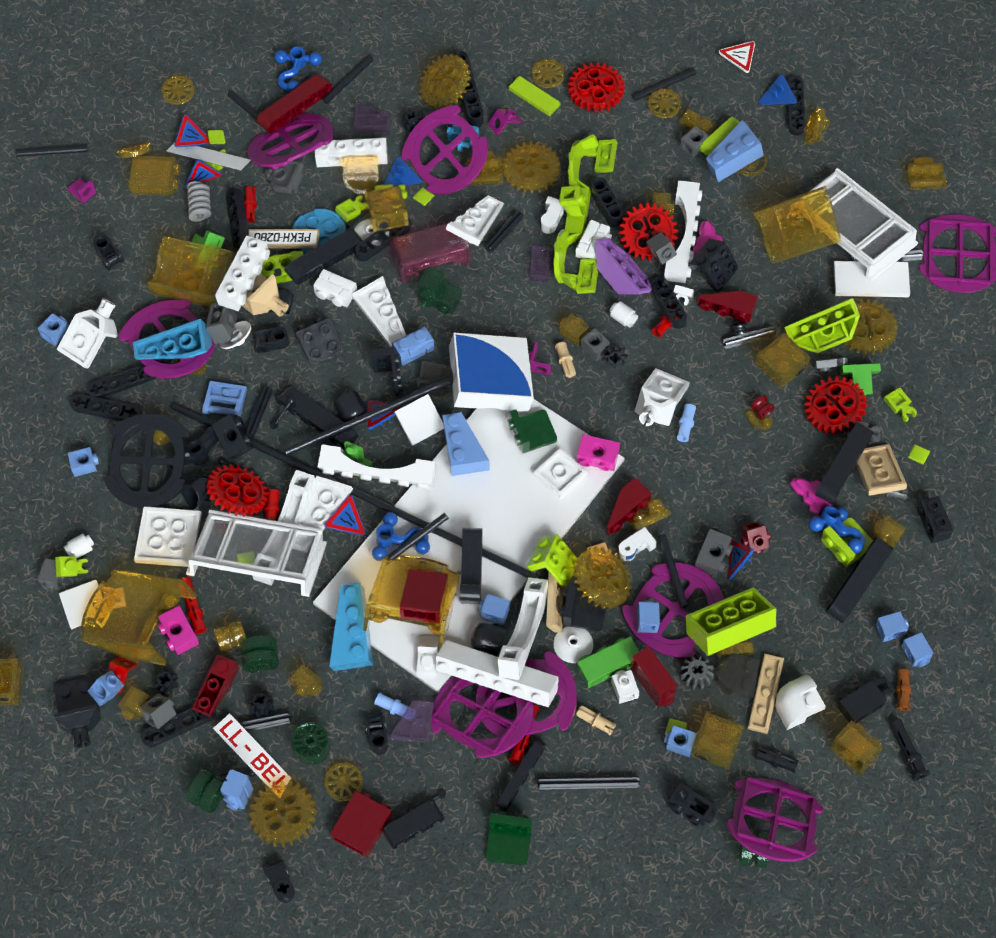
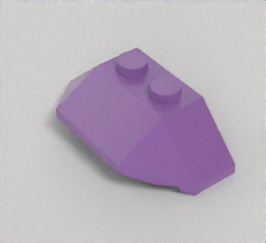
M610 238L596 240L597 269L618 294H643L651 292L650 280L622 248L613 244Z

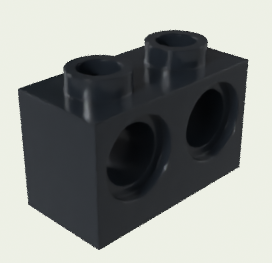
M939 496L920 501L917 512L931 543L949 539L954 529Z

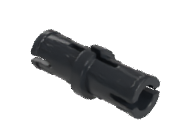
M760 746L755 758L773 764L772 767L777 768L778 766L795 773L799 761L781 755L782 752L778 751L776 753Z

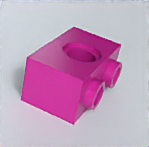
M582 435L577 453V463L585 467H597L603 471H614L620 451V443ZM595 453H601L602 455H601V456H595L594 454H595Z
M180 606L158 616L160 620L158 627L162 635L167 634L169 640L166 642L171 651L175 650L177 655L199 645L197 637ZM181 629L180 633L172 634L174 630Z

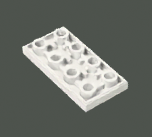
M834 261L835 296H910L908 262H895L873 281H870L866 278L867 267L861 262Z

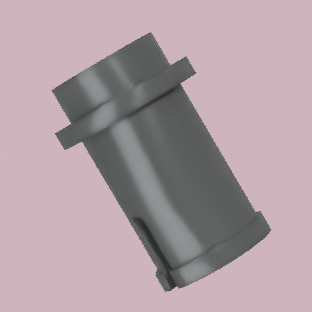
M908 488L882 494L885 497L892 496L905 500L907 494L902 493H908Z

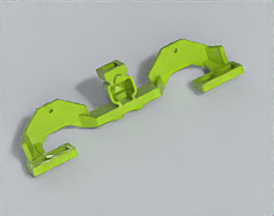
M590 135L582 140H576L572 144L571 152H569L568 168L570 186L561 187L559 199L560 205L564 207L567 213L565 229L558 233L557 240L554 243L555 277L558 283L566 284L573 290H576L578 294L595 293L599 271L596 259H581L578 275L565 273L564 263L567 248L572 243L581 239L585 231L591 196L590 188L579 181L581 158L583 156L596 157L595 172H613L617 150L616 139L599 140L598 143L595 135Z

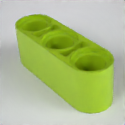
M730 117L702 143L700 151L709 156L740 121Z

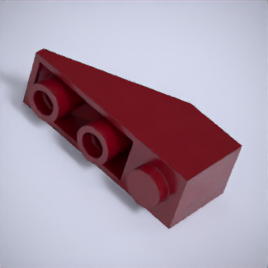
M743 291L699 295L697 306L704 311H715L720 316H730L739 322L746 321L750 323L757 305L758 296Z
M636 478L620 491L607 525L606 534L608 536L612 532L614 534L619 532L625 521L630 522L633 520L638 510L646 509L651 503V492Z
M217 654L192 710L208 717L212 716L229 690L240 668L236 661Z

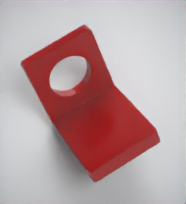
M121 655L110 661L107 673L112 671L124 685L128 671L135 668L138 663Z

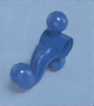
M299 46L293 47L289 54L284 50H278L274 55L276 62L282 64L286 61H291L293 66L292 69L279 75L277 79L279 87L283 90H288L290 93L300 86L295 80L285 83L284 80L297 76L300 68L304 67L307 62H310L313 66L321 64V55L317 52L305 55L304 49Z
M827 506L820 517L814 516L809 520L808 524L812 531H824L828 526H831L841 538H852L848 541L847 545L854 553H859L865 545V537L858 529L847 527L842 523L848 518V511L844 507L834 508Z
M393 512L386 513L383 517L384 525L379 526L377 529L376 544L378 546L372 550L373 558L377 561L384 560L387 556L386 548H389L392 544L402 545L422 530V528H411L404 536L397 535L392 527L397 524L398 518ZM381 535H387L389 537L382 538ZM428 535L415 544L417 553L424 555L429 552Z

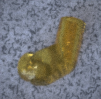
M753 410L745 414L754 429L767 431L773 425L771 418L759 419Z

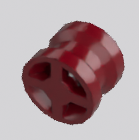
M766 395L758 397L751 404V408L758 412L757 415L760 419L769 415L775 409V406L768 402Z

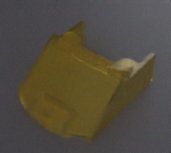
M399 555V559H388V556H384L366 604L363 630H368L371 621L382 623L387 619L427 626L430 632L440 635L438 646L442 647L449 629L461 572L457 571L455 573L448 569L449 565L427 558ZM409 569L448 574V590L440 624L400 618V603Z
M113 570L111 572L112 576L106 582L102 581L86 606L81 622L83 626L81 639L88 644L135 663L143 661L166 665L167 661L149 642L159 621L158 616L162 614L164 609L174 608L179 602L180 597L196 599L197 594L180 579Z

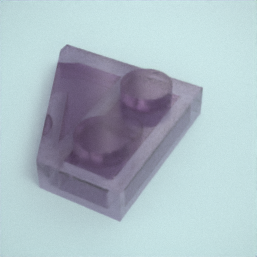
M356 100L354 132L389 133L390 114L379 111L373 106L367 107L362 105L361 101Z
M531 247L530 281L546 283L549 281L554 273V248Z
M412 700L390 734V739L429 743L434 702Z

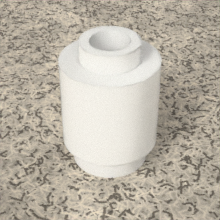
M621 301L615 302L610 308V316L623 326H633L638 318L635 311Z
M82 533L68 541L67 545L63 547L69 556H76V559L92 551L91 546L94 543L89 535L85 536Z

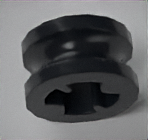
M747 322L732 324L730 326L733 329L732 335H741L749 332L746 328Z

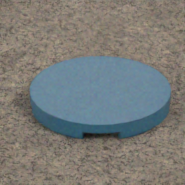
M314 209L312 212L301 215L295 221L293 229H318L320 232L318 246L345 232L346 226L337 213L328 209ZM299 249V250H300V251H303V253L306 254V253H308L309 251H311V250H313V249Z

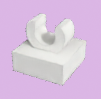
M675 285L674 293L677 294V299L680 297L685 298L684 305L687 306L689 303L688 297H693L694 290Z

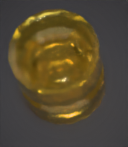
M240 620L229 623L227 628L221 626L213 629L222 653L232 650L233 646L240 647L248 644Z

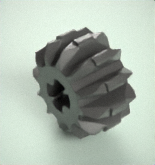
M700 655L698 660H696L694 656H691L690 661L685 660L683 662L684 666L680 668V672L683 674L680 678L681 680H686L685 686L693 684L692 689L695 690L696 686L699 685V688L702 690L704 689V684L708 686L711 684L710 679L714 678V673H712L714 667L713 665H708V659L702 661V656Z

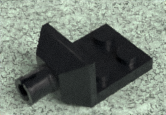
M94 676L54 685L58 713L54 714V717L62 729L73 735L74 747L83 748L82 742L85 747L91 744L88 732L92 731L101 719L99 704L88 693V690L95 682Z

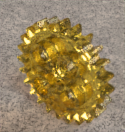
M444 54L443 59L438 56L437 62L432 60L433 65H427L428 71H423L425 76L420 77L423 82L419 84L422 87L419 90L422 94L421 98L432 108L436 107L438 110L441 107H447V105L452 106V102L457 104V98H463L462 92L467 93L465 87L470 86L467 81L471 79L468 75L471 71L468 69L469 65L466 64V61L457 55L450 54L447 56Z
M532 141L529 142V145L523 142L521 147L516 144V150L510 148V153H506V158L503 159V172L506 182H511V187L517 185V191L524 188V193L528 189H530L531 194H533L534 189L539 193L540 188L547 190V184L553 186V181H557V176L560 175L559 157H556V152H552V147L546 149L545 143L539 146V141L535 145H533Z
M860 299L859 304L855 302L860 313L853 338L844 342V346L850 344V350L856 348L857 354L861 350L864 351V355H867L868 351L874 355L875 350L881 353L882 349L887 350L889 344L892 345L896 338L898 326H896L897 320L893 319L895 314H889L890 308L883 309L884 303L878 306L877 300L872 304L870 299H867L866 303ZM868 328H870L869 336L871 340H869L868 338Z
M597 546L584 551L576 559L575 562L577 564L573 568L577 571L573 573V576L578 577V579L574 583L580 584L577 590H583L582 597H589L588 603L594 601L595 607L601 604L602 609L606 607L611 609L614 606L618 607L630 596L629 591L633 587L629 584L633 580L628 578V576L632 573L626 571L628 565L622 564L623 558L617 559L618 553L612 555L611 549L605 552L604 547L598 549Z
M281 780L280 785L277 786L275 781H273L272 788L265 785V792L258 791L260 798L253 797L256 804L250 805L251 810L255 811L249 813L250 818H253L250 824L251 826H256L253 831L255 834L259 833L258 837L260 840L266 837L265 842L267 845L273 841V845L276 847L281 842L283 848H285L286 842L293 846V840L296 839L298 842H301V835L308 837L306 829L313 830L310 823L316 822L315 817L311 816L317 814L316 809H313L316 804L315 801H310L313 798L311 794L306 795V787L300 790V783L293 787L292 780L287 785ZM289 797L295 798L292 804H286L285 801ZM268 804H275L273 810H265ZM281 810L285 811V816L283 817L281 816ZM293 817H301L298 823H291ZM277 822L281 824L279 829H271L272 824Z

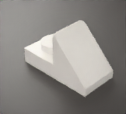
M420 635L417 674L437 676L436 656L439 653L440 637Z

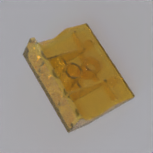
M826 186L757 209L753 213L761 226L764 244L770 261L773 264L841 242L833 205Z
M164 236L157 255L156 271L153 279L148 281L147 284L149 290L154 295L176 300H188L190 303L210 307L211 303L217 302L215 294L232 264L234 251Z

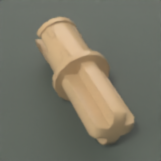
M559 342L555 345L559 356L558 362L562 365L565 376L572 378L576 375L572 363L573 357L569 354L566 342Z
M581 705L576 715L579 718L592 724L593 728L595 726L606 732L608 735H611L612 729L616 727V723L602 717L601 713L597 714L585 706Z

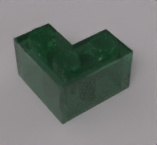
M427 266L418 282L420 302L426 307L432 306L437 308L443 314L450 313L453 315L462 299V289L445 283L444 272Z

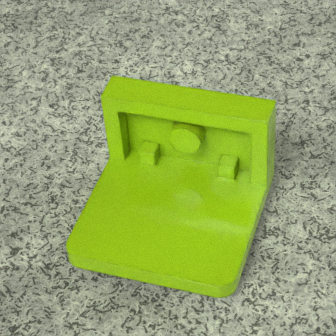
M848 518L842 523L847 527L858 529L864 535L866 542L859 553H854L847 545L848 541L852 538H841L831 526L824 529L821 537L824 545L833 552L846 568L860 559L873 541L853 518Z
M558 534L541 537L537 541L533 553L530 555L527 568L530 571L546 568L561 587H567L578 564V558Z

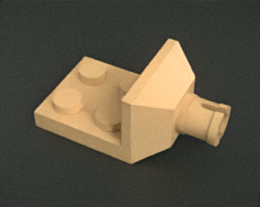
M261 273L256 276L253 289L249 290L245 304L241 305L253 315L267 313L269 310H272L279 317L284 315L281 310L286 312L289 307L287 303H284L279 298L275 275L272 274L267 279Z

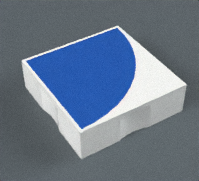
M453 333L449 352L454 379L452 385L454 407L497 408L501 410L517 409V411L528 412L534 397L527 338Z

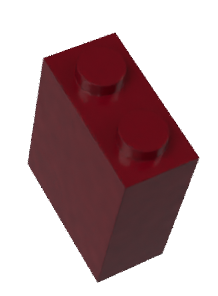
M409 569L400 603V618L440 624L448 590V574Z
M648 646L632 656L631 671L658 708L671 705L674 702L677 684L651 648Z
M355 791L330 835L333 840L368 858L383 833L382 830L387 826L393 815L390 806L381 801L377 803L372 800L373 798L365 792L360 794Z

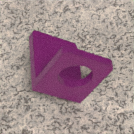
M497 109L488 125L496 135H499L507 123L520 124L522 120L514 110ZM497 118L501 122L499 128H496L494 124Z
M81 178L67 188L83 204L96 193L93 182L90 180L86 183Z
M535 342L533 351L529 352L530 371L551 375V365L535 362L538 353V342ZM537 367H543L546 370H540Z

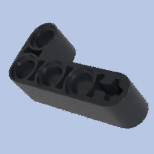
M483 528L462 529L461 604H480Z

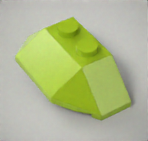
M852 298L784 328L792 345L820 353L851 340L857 327L860 313Z

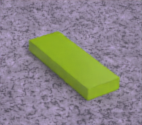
M521 76L509 86L511 92L549 117L560 106L558 100Z

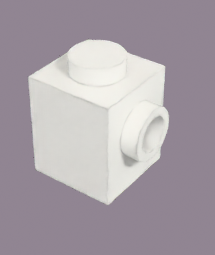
M620 670L612 676V685L619 704L638 698L639 690L631 670Z

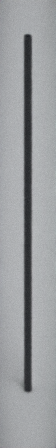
M173 403L171 406L172 410L208 427H212V424L216 423L177 403ZM234 431L232 438L236 439L237 433ZM255 440L252 442L254 449L298 470L314 475L315 478L319 476L348 485ZM352 487L353 490L350 494L387 512H393L396 516L421 528L429 524L414 515ZM439 527L431 532L462 547V538ZM482 548V557L526 578L540 579V575Z

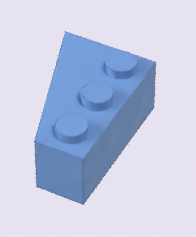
M742 120L709 154L706 161L709 171L716 181L720 182L764 156L761 142Z
M462 412L443 415V426L452 476L489 471V459Z

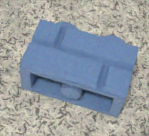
M424 326L392 342V347L394 348V354H398L399 362L403 366L425 355V352L433 351L434 340Z
M230 770L226 777L227 781H224L220 790L224 797L223 800L227 803L226 806L237 811L238 808H245L248 802L247 798H250L254 789L247 775Z

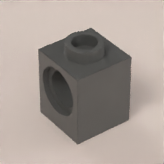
M694 126L681 138L680 148L694 158L700 152L702 143L709 136L704 130Z
M662 232L646 242L652 255L662 265L677 255L671 241Z
M595 328L582 336L581 348L596 362L605 353L609 352L608 346H610V342Z
M45 558L38 581L42 588L47 591L60 590L64 577H56L55 560Z
M156 694L139 707L146 723L157 729L176 715L173 701L169 697H164L160 694Z

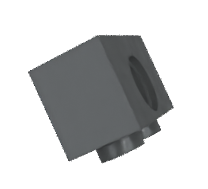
M218 302L211 303L205 327L215 344L232 340L237 314L233 309L218 305Z
M710 529L696 560L695 567L714 577H717L719 572L723 573L726 561H724L725 556H730L734 546L731 545L732 537ZM717 552L719 556H713L710 553Z

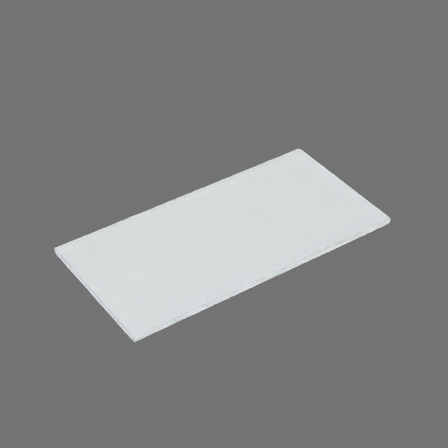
M533 399L528 412L517 411L519 416L521 417L542 409L546 410L557 435V442L522 453L520 446H517L515 443V434L513 430H510L507 423L509 411L512 410L477 408L466 421L489 459L490 470L452 476L446 444L433 460L437 464L433 488L428 487V490L416 488L417 485L412 484L396 503L395 507L428 523H431L445 512L449 519L438 527L462 538L463 528H483V549L528 569L527 564L530 555L537 545V541L541 537L558 534L562 539L624 462L625 458L618 455L614 471H603L597 467H585L578 463L587 471V475L559 499L533 475V471L559 448L577 462V453L582 435L588 434ZM595 453L594 455H595V456H601L602 454H601V453ZM397 516L398 522L392 528L395 534L404 536L411 528L419 526ZM382 520L314 600L313 604L336 620L340 586L361 583L365 588L371 646L439 693L452 675L438 670L437 676L417 674L420 635L440 637L439 651L446 640L474 649L470 641L474 627L479 623L490 625L494 623L481 619L480 604L460 603L461 546L436 534L429 533L428 542L430 550L424 555L417 553L415 545H413L386 566L383 561H377L372 556V550L378 546L376 544L377 529L379 526L384 525ZM381 535L382 538L389 537L387 535ZM392 544V546L386 548L387 555H389L400 545ZM482 557L481 600H485L487 594L509 600L511 603L527 583L528 578ZM409 569L448 574V590L440 624L400 618V603Z

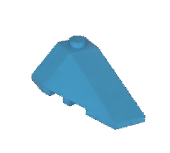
M201 319L133 342L134 356L136 360L191 358L208 352L212 346V339L205 328L206 324Z

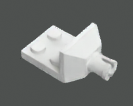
M102 298L97 310L90 309L75 314L57 350L84 368H89L105 337L116 338L118 336L114 320L109 318L116 305Z
M655 368L642 386L636 404L635 412L640 415V422L644 425L646 420H648L646 426H650L654 422L669 426L675 407L687 391L690 382Z

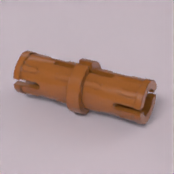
M908 669L897 670V687H895V692L897 693V710L899 711L910 710L912 688L910 687V671Z

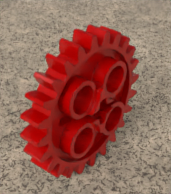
M590 62V67L583 64V69L578 67L577 72H573L572 77L569 78L568 94L571 95V101L575 100V106L580 104V109L587 107V112L593 109V112L596 113V110L599 109L603 113V108L610 111V106L615 108L616 103H620V98H623L625 86L622 74L618 75V70L612 71L613 66L606 68V63L600 66L599 62H597L596 66H594Z
M647 202L646 207L643 208L640 203L638 210L632 207L633 213L627 211L626 214L629 218H622V221L626 224H620V228L624 229L619 232V235L624 236L620 239V242H626L623 249H630L628 255L634 252V259L641 256V261H643L647 257L650 262L651 258L654 257L648 245L644 248L638 245L639 240L643 239L646 242L650 240L649 235L645 234L646 225L643 217L647 220L648 230L653 231L651 238L662 232L671 241L673 247L675 246L672 241H676L678 237L673 234L678 233V230L673 229V227L677 225V222H671L674 216L668 217L669 210L663 212V206L657 209L656 203H654L653 207H650L649 202ZM650 218H658L659 224H651ZM638 222L642 225V229L635 230L632 224Z
M836 376L835 381L828 377L827 383L821 380L822 385L815 384L816 390H809L811 396H806L808 402L804 403L805 408H808L805 410L806 415H808V421H812V426H817L819 432L824 429L825 434H828L830 430H832L833 435L836 434L837 430L843 434V429L845 428L850 432V426H855L856 420L862 422L860 415H866L865 408H867V404L865 401L867 399L863 389H860L858 383L854 385L852 379L847 382L846 377H843L841 381H839L838 376ZM821 404H826L824 407H818ZM847 404H853L850 407H845Z
M230 464L229 468L223 465L222 468L217 467L215 471L213 470L211 475H209L206 485L208 489L207 494L211 495L209 499L216 500L214 505H221L220 510L228 509V514L233 511L235 516L241 513L243 517H245L246 513L252 516L253 513L258 514L259 510H263L268 500V492H266L268 487L263 486L264 481H259L260 476H253L254 471L249 473L246 467L241 470L239 465L237 468H234L232 464Z

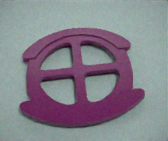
M458 105L441 108L422 119L409 134L402 150L401 159L403 161L411 160L417 173L429 184L427 191L433 194H451L467 187L480 174L488 156L487 138L484 136L480 138L473 127L457 115L461 111ZM438 125H456L462 128V133L449 145H444L434 133V128ZM429 136L439 147L440 153L426 166H423L420 158V147L423 139ZM469 137L473 148L472 159L467 167H463L454 157L452 151L465 138ZM448 158L459 174L452 179H439L432 176L430 171L441 160Z
M302 113L298 116L297 120L287 123L275 133L258 134L248 147V156L254 164L261 167H270L272 170H275L324 145L330 144L334 135L332 124L321 115ZM300 126H313L293 137L288 134V132ZM318 133L317 137L307 146L300 147L297 144ZM281 136L285 140L262 151L267 142ZM290 146L295 150V152L287 155L270 157Z
M943 215L930 219L920 225V230L927 232L923 244L924 264L919 266V270L931 283L947 291L971 293L982 290L996 281V244L993 237H996V228L990 223L967 215ZM948 228L956 229L955 250L933 247V241L939 233ZM969 229L978 234L984 241L987 251L964 250L963 230ZM946 255L956 257V277L951 278L944 275L936 267L932 256ZM964 257L984 258L987 260L985 269L978 276L972 279H965L963 277Z
M188 300L161 301L147 306L133 315L122 328L119 340L122 342L128 340L134 352L133 342L139 340L141 330L147 323H152L161 333L167 331L158 320L163 315L177 316L189 323L198 320V318L187 309L190 307V301ZM212 340V346L208 352L191 358H179L181 361L177 364H163L153 359L140 361L146 366L144 367L146 375L159 379L177 378L188 375L203 366L211 357L215 343Z
M667 563L657 565L652 568L654 576L641 589L632 608L628 605L622 607L624 619L637 639L645 646H649L653 651L674 658L695 657L696 651L692 648L696 643L689 636L677 640L662 637L663 631L675 616H680L686 620V615L689 613L680 607L679 601L671 602L655 591V588L661 583L672 580ZM675 563L679 578L690 583L684 591L686 600H688L695 589H700L704 592L708 606L724 600L719 586L707 573L692 565ZM651 597L669 609L668 614L660 623L657 633L637 632V607L639 602L646 601L647 598Z
M548 651L545 653V660H527L525 666L558 677V690L555 695L560 696V703L549 717L540 722H536L533 715L531 726L526 735L539 733L559 725L560 730L565 731L571 724L575 714L577 690L574 678L565 663L557 655ZM479 685L476 703L483 704L494 689ZM513 697L495 700L490 710L495 712L499 707L516 703ZM484 717L481 720L484 726L496 737L503 735L507 731L506 727L488 717Z
M456 676L449 679L438 693L433 704L431 729L434 734L439 733L443 729L456 741L475 749V755L479 758L492 757L504 753L523 739L533 720V702L511 695L517 706V716L513 721H510L490 710V707L500 695V691L494 689L483 704H478L460 694L464 687L475 684L474 682ZM454 701H458L477 712L464 731L458 730L451 720L450 706ZM484 717H488L507 728L503 735L496 738L476 739L471 737V734Z
M748 777L747 779L735 782L734 787L741 791L735 802L733 819L727 821V827L740 844L759 856L782 862L803 860L816 853L818 846L813 844L817 826L816 813L821 814L823 807L815 800L814 796L808 795L790 784L773 779ZM761 793H771L775 796L772 813L747 806L746 803L750 798ZM783 798L790 799L800 808L806 823L780 815ZM744 815L754 816L770 822L768 840L756 837L750 831L745 822ZM778 825L794 828L804 833L802 839L792 845L785 846L775 842Z

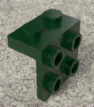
M517 409L509 411L507 423L510 430H513L515 443L517 446H520L522 453L557 442V435L546 410L542 409L521 417Z
M505 812L490 813L486 860L513 865H526L532 819L522 814H518L515 817L508 816Z

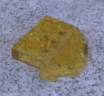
M488 151L483 169L469 185L503 183L501 157L493 155L492 151ZM472 157L467 158L466 166L470 164Z
M378 155L342 157L343 181L345 185L357 194L370 192L376 186L379 179Z
M930 157L915 158L913 163H908L907 181L910 189L945 188L947 180L943 172L944 164L941 161L939 163L933 162V159Z

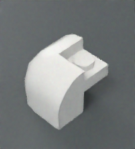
M807 674L788 682L779 690L776 696V710L787 730L804 723L808 716L820 712L826 707L816 690L817 685Z

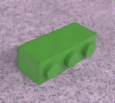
M631 636L626 639L620 638L612 646L601 647L597 650V653L581 657L577 662V669L587 688H590L611 678L620 670L630 669L632 656L639 653V650Z

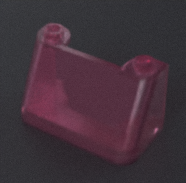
M450 222L404 236L394 237L389 245L402 284L410 282V277L413 274L418 276L419 270L453 261L454 265H457V262H460L463 267L471 265V250L467 240L446 230L447 224Z

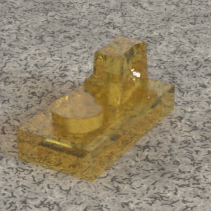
M820 107L810 115L805 144L813 145L815 142H819L823 136L822 130L829 128L830 119L825 117V109Z
M690 109L684 113L678 125L688 130L696 126L700 130H704L708 136L713 134L718 127L717 123L699 116Z
M654 499L647 503L650 513L635 515L629 524L632 529L639 530L672 515L670 509L664 507L660 499Z

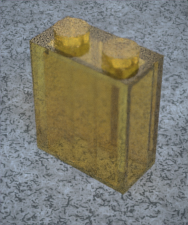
M133 156L129 180L131 194L174 196V191L178 190V179L176 177L180 175V164H177L176 157Z

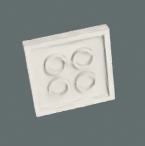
M144 507L134 556L135 563L188 567L189 559H191L198 541L202 517L201 511Z

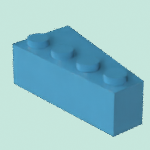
M361 583L340 586L329 667L333 671L373 665L365 588Z

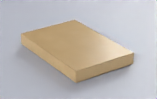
M890 444L865 448L856 466L869 496L907 488V483Z

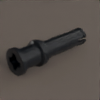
M897 719L891 722L889 725L904 753V763L910 768L913 775L912 780L917 781L930 775L929 770H926L922 762V755L916 752L902 720Z

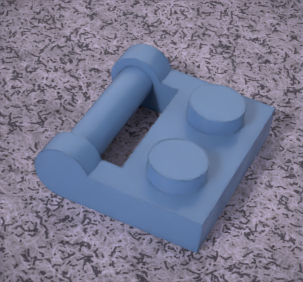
M210 381L203 404V414H235L241 417L247 387ZM212 402H218L236 406L235 409L219 406H212L211 404Z

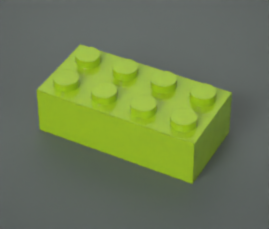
M754 587L686 615L687 635L707 656L776 627V608Z

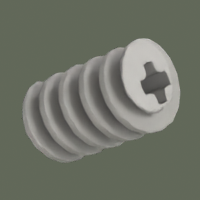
M190 182L187 185L189 219L194 222H200L211 216L210 188L201 182Z

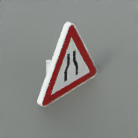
M751 41L721 49L719 54L748 73L750 71L755 42Z

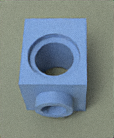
M52 313L39 326L38 331L43 339L56 346L64 337L68 329V322L62 316L57 317Z
M90 447L68 453L74 477L97 471L96 465L99 464L98 456L96 453L93 454ZM88 460L86 463L81 464L82 461Z
M487 594L485 600H481L479 605L481 619L504 626L510 610V601Z
M648 600L639 602L637 607V632L657 633L660 625L659 603Z
M901 611L879 617L875 624L882 642L905 636L909 628L908 621L905 617L903 618Z
M922 632L905 639L901 645L912 667L916 665L923 667L930 662L933 651Z
M109 671L94 682L88 693L99 706H102L114 698L124 685L112 671Z
M673 725L672 731H667L664 743H667L666 750L690 757L697 733ZM678 737L683 738L685 743L677 744L674 739Z

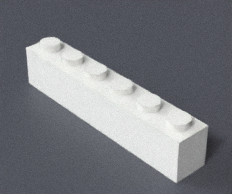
M448 640L445 641L436 656V670L546 707H549L558 690L557 676L524 666L519 680L499 677L498 657Z

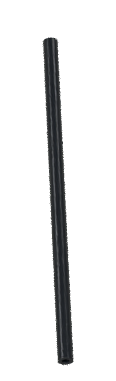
M453 375L284 449V452L288 456L452 384L454 380Z

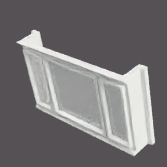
M838 168L795 203L791 202V210L788 211V214L792 217L800 213L866 266V278L870 281H873L918 244L915 240L917 230Z
M209 510L192 557L189 559L186 575L194 576L198 566L299 583L301 584V595L309 597L327 542L323 541V529L249 516H235L232 513L228 514L226 512Z

